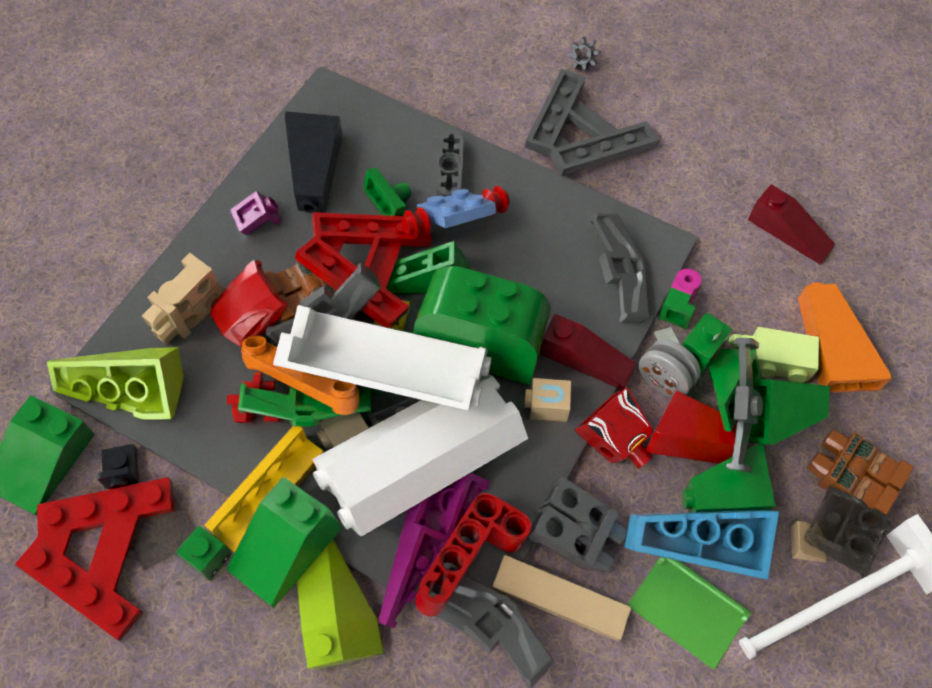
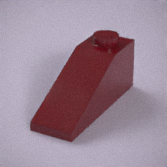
M772 184L756 201L748 218V221L819 265L835 246V243L794 197Z
M554 314L544 334L540 349V355L621 390L626 387L636 364L584 325L558 314Z

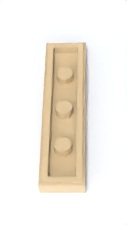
M506 555L501 560L491 587L495 591L616 641L622 639L631 607Z

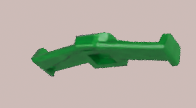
M245 383L240 385L239 413L245 414V412L286 419L295 427H314L319 425L323 419L344 416L333 412L332 407L290 387L289 395L246 387ZM358 388V409L351 414L364 411L365 414L371 413V388Z

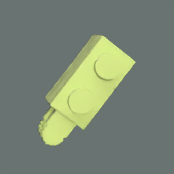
M757 327L753 336L733 334L729 337L730 346L739 348V346L734 344L736 338H753L759 342V348L756 349L762 373L761 377L780 376L788 378L791 382L802 383L809 381L818 370L819 337Z

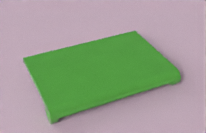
M661 556L627 605L713 670L718 665L743 623L751 614V611L744 608L680 561Z

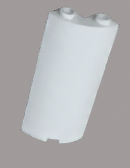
M298 305L291 334L281 332L273 365L469 411L472 405H479L482 387L479 386L482 375L488 376L492 357H487L488 351L486 348L479 347L477 349L341 318Z

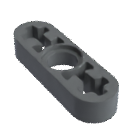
M456 131L444 132L439 139L437 196H451L453 191L462 189L464 138ZM449 143H455L454 153L449 152ZM451 162L455 163L458 167L455 170L449 171L444 169L443 165ZM447 180L452 181V190L449 192L446 191Z

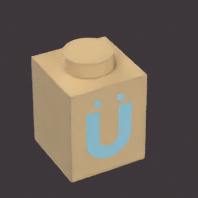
M533 378L532 388L525 390L524 408H530L529 419L567 422L570 413L571 381Z

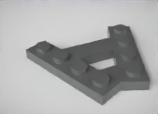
M561 69L526 139L525 148L550 156L560 175L564 176L658 146L659 139L647 121L617 129L578 101L577 98L584 86L586 77ZM567 120H569L591 138L570 144L560 134Z

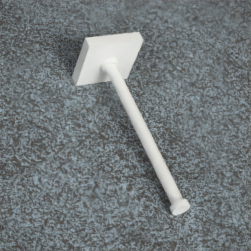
M917 514L907 519L886 535L901 556L900 559L750 639L747 637L740 639L739 644L746 656L751 660L757 656V651L909 570L925 593H931L932 533L920 516Z

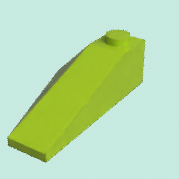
M178 347L146 348L47 361L54 392L86 402L93 400L106 404L108 409L114 411L122 409L133 413V417L140 419H172L175 416L184 378Z
M332 540L297 581L301 630L307 668L312 670L384 654L378 619L348 568L335 541Z

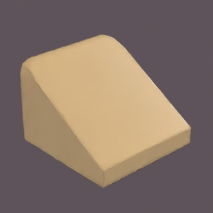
M796 521L791 526L792 558L826 562L825 529L804 521Z

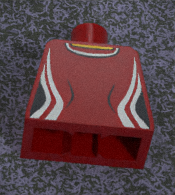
M624 388L611 395L574 429L580 437L611 463L623 461L628 457L638 469L652 458L642 443L653 433V429L628 388Z

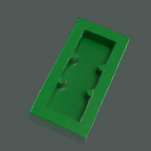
M377 167L367 169L363 190L380 214L403 216L406 205L402 200L408 199L411 196L409 185L406 182L390 186Z

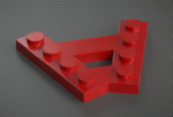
M313 212L312 225L314 237L296 251L295 260L337 291L357 269L356 265L340 254L343 245H372L364 265L376 275L381 289L361 310L383 327L391 329L407 314L409 309L406 303L386 289L401 246L429 247L432 240L431 233L425 236L419 231L418 237L412 239L402 229L401 219L404 216Z
M166 477L37 504L38 537L15 565L113 638L121 641L143 611L115 592L138 520L175 512L172 480ZM103 527L88 571L65 556L72 533Z

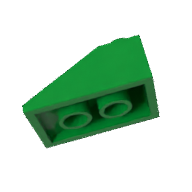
M30 395L11 419L0 444V497L37 516V504L46 503L95 434L84 421Z
M283 477L260 502L226 570L274 609L339 533L342 526L329 508Z

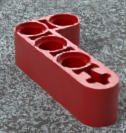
M489 493L478 495L423 577L415 598L417 609L426 616L441 614L486 541L508 553L519 551L523 547L532 528L529 517L495 495ZM478 512H486L490 517H483ZM507 528L516 530L519 535L511 534ZM461 537L471 538L474 544L466 543ZM444 563H452L458 570H448ZM437 583L442 586L439 594L434 598L429 596L432 594Z

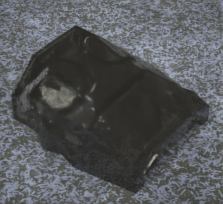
M829 486L803 539L834 560L860 573L862 578L869 574L871 565L892 521L886 519L879 510L870 508L863 500L833 486Z

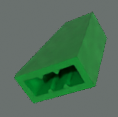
M753 379L754 390L758 391L762 397L763 410L758 418V424H752L749 443L774 445L828 418L830 386L781 380Z
M757 444L746 450L743 465L752 467L751 473L728 469L726 465L727 463H732L733 457L691 478L685 489L682 490L683 508L688 509L689 512L772 510L775 507V501L763 444Z

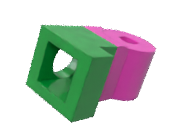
M687 268L677 273L663 304L659 319L687 329L696 307L688 303L695 299L702 281L697 271Z

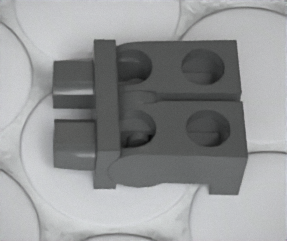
M565 477L556 480L550 486L539 507L541 509L537 511L532 520V528L527 538L535 543L540 542L581 569L590 567L602 573L609 571L615 556L602 547L606 540L615 546L620 545L624 541L628 530L616 520L619 513L611 508L608 509L602 502Z

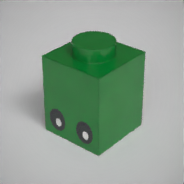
M199 525L176 551V554L186 564L209 581L212 580L232 555L224 543Z

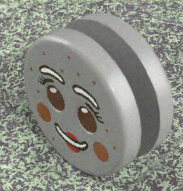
M659 340L653 343L648 352L639 361V370L644 380L653 389L671 398L676 390L687 395L701 375L700 365L694 355L682 345L670 340Z

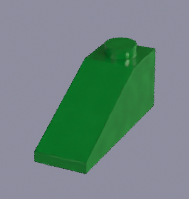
M455 241L397 260L386 289L391 293H426L433 274L437 270L448 266L470 269V262Z
M720 349L709 365V375L713 379L725 431H732L737 422L734 419L736 386H740L739 349ZM756 349L750 350L753 379H760L762 373Z

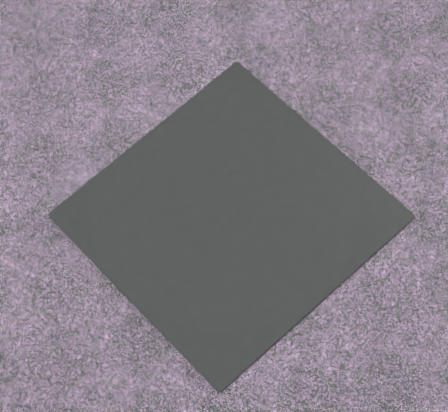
M319 67L75 356L146 348L178 347L184 378L175 416L172 419H140L133 417V413L122 409L116 411L108 409L106 404L93 400L86 402L54 392L52 385L50 386V392L228 497L233 494L292 428L289 420L283 419V422H264V415L253 413V423L234 422L232 406L227 404V395L240 394L241 383L243 381H253L254 373L261 371L248 369L245 366L241 347L222 335L210 313L195 327L189 329L191 333L185 339L177 334L167 345L154 336L151 331L152 327L141 317L152 306L147 297L153 291L158 293L159 288L165 282L173 280L185 268L181 261L189 253L212 268L222 291L253 260L261 261V267L265 273L272 270L274 274L293 267L298 262L295 260L296 251L314 237L313 213L298 211L290 165L285 111L340 116L342 138L326 213L381 215L363 190L367 169L377 167L390 186L406 182L409 185L411 196L402 201L406 205L405 211L410 210L415 214L417 204L427 202L429 197L437 196L436 183L440 136L447 131L459 132L464 138L462 189H467L475 195H481L484 189L492 191L495 186H500L509 195L510 204L508 209L503 214L497 211L495 216H486L448 228L434 223L431 225L430 230L432 239L430 246H401L396 261L455 241L470 262V270L525 284L545 295L551 306L546 330L554 314H558L584 325L631 360L661 308L677 273L682 269L697 238L685 230L568 177L561 176L559 173L336 72ZM449 143V152L454 153L455 143ZM451 162L443 165V168L449 171L455 170L458 167L455 163ZM447 180L446 191L449 192L452 190V181ZM255 191L266 197H272L279 206L280 210L277 212L282 221L279 224H275L267 220L247 236L241 233L230 210ZM594 213L618 214L640 256L644 260L647 269L646 280L650 318L636 324H620L619 284H606L599 257L609 251L596 226L591 224L589 220ZM344 244L340 254L358 266L360 262L365 264L372 245ZM393 293L399 299L410 302V310L404 331L413 333L414 324L426 293ZM362 310L352 319L374 324V319ZM280 317L273 326L283 323ZM266 332L262 335V337L266 338L267 343L278 347V344L269 338ZM540 352L530 385L490 374L499 383L500 388L497 392L507 404L512 401L519 410L529 439L471 472L491 481L488 489L482 490L480 494L489 493L495 495L526 514L531 522L537 511L541 509L539 507L552 483L562 477L569 478L587 444L574 429L613 395L617 387L540 355ZM263 373L264 381H275V390L266 391L289 395L290 386ZM533 378L571 381L570 413L567 422L529 419L530 408H524L525 390L532 388ZM399 394L371 395V412H378L410 397ZM365 411L359 412L368 428H371L372 426L367 416L368 413L365 414ZM319 425L302 427L306 438L322 449L324 453L332 449L331 447L325 449L316 433L321 430ZM315 467L298 487L329 508L342 526V529L333 540L345 559L347 566L387 588L407 510L367 534L360 536L352 528L346 529L337 513L341 509L339 502L328 489L322 490L319 487L313 472L317 471ZM478 512L483 517H490L486 512ZM507 528L511 534L519 535L516 530ZM461 537L466 543L474 544L471 538ZM527 538L523 547L514 553L505 552L486 541L466 575L491 588L503 556L506 555L523 562L533 541ZM444 563V566L447 569H449L452 566L453 568L458 570V568L454 564ZM421 582L419 583V585L417 586V588H416L415 591H414L416 594H417V592H418V589H419V586H420ZM447 605L441 614L435 616L468 635L464 631V624L471 618L468 615Z

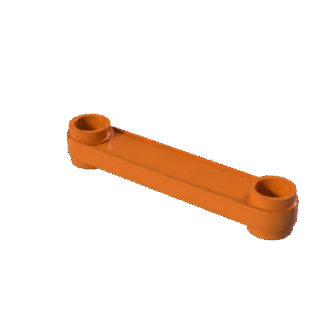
M251 336L242 341V359L248 369L259 370L332 407L333 412L336 414L348 415L358 409L359 390L357 384L273 365L277 347L267 343L266 338L262 336Z

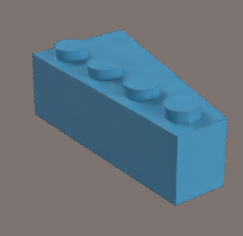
M740 510L630 514L624 547L633 551L768 580L779 511Z

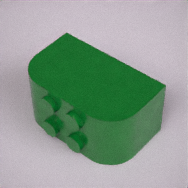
M443 267L433 274L416 318L413 334L477 349L479 347L486 348L488 351L487 357H492L489 374L530 385L550 316L551 306L546 296L531 286L463 267Z

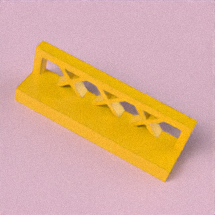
M292 426L208 520L205 527L214 537L235 553L254 513L264 497L283 477L298 487L316 467L313 458L323 454L324 451L306 438L302 427Z

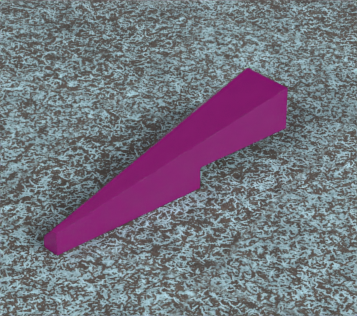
M469 473L407 510L378 620L379 623L392 628L396 627L398 623L395 619L407 602L412 603L417 595L414 592L473 500L482 490L488 489L491 481Z

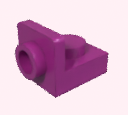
M258 191L252 193L230 210L239 231L246 236L267 220L275 224H279L282 221L277 212L280 209L276 201L272 197H266Z

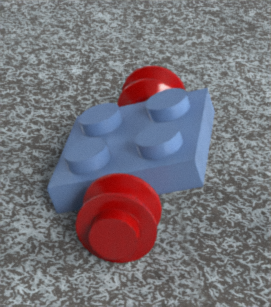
M495 186L492 191L484 189L481 195L472 194L467 189H459L453 191L451 196H432L427 198V202L417 204L415 214L410 210L405 211L404 217L401 219L402 229L412 239L418 237L419 231L427 236L430 233L431 225L434 223L448 228L486 216H495L497 211L503 214L508 209L510 198L507 191L503 190L500 186Z

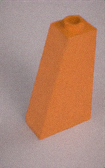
M821 282L806 285L798 297L806 335L819 337L818 370L816 371L818 384L830 386V393L881 390L892 379L891 374L837 285L823 284Z

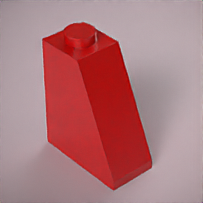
M676 390L646 451L652 454L720 464L728 460L733 454L738 421L732 431H725L719 411Z

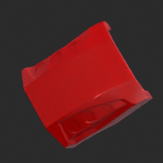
M253 260L246 265L242 273L224 289L218 298L212 301L209 312L222 335L242 347L244 339L251 336H262L266 332V328L273 326L288 306L286 301H282L263 271L260 260Z

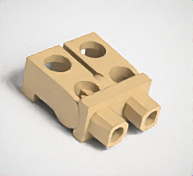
M191 253L181 261L185 268L173 280L165 282L159 288L158 293L153 291L147 297L152 306L141 316L152 327L151 331L154 336L166 345L177 334L185 339L191 333L189 329L195 327L209 314L212 301L223 292L212 268Z

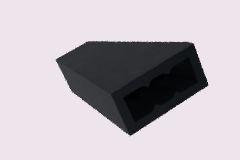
M285 111L284 116L293 189L298 211L326 213L342 138L340 116Z

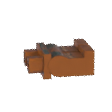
M299 262L293 267L275 274L272 270L265 273L282 301H286L288 304L280 316L282 322L295 318L298 305L301 306L300 302L322 286H325L333 294L336 292L335 289Z
M833 429L827 434L821 446L835 456L831 460L821 452H818L808 464L807 469L820 478L818 486L824 490L827 489L830 494L872 523H876L888 514L914 466L904 460L898 463L880 452L872 443L862 440L863 437L856 432L847 437Z

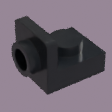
M134 444L101 450L102 472L97 473L98 481L106 489L139 483L137 447Z

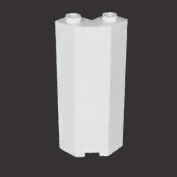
M492 375L481 376L479 386L482 387L479 405H472L469 411L420 400L313 458L317 471L313 472L315 480L322 490L328 489L337 498L341 507L337 513L346 529L352 528L360 536H363L529 439L519 410L512 401L507 404L497 392L500 385Z

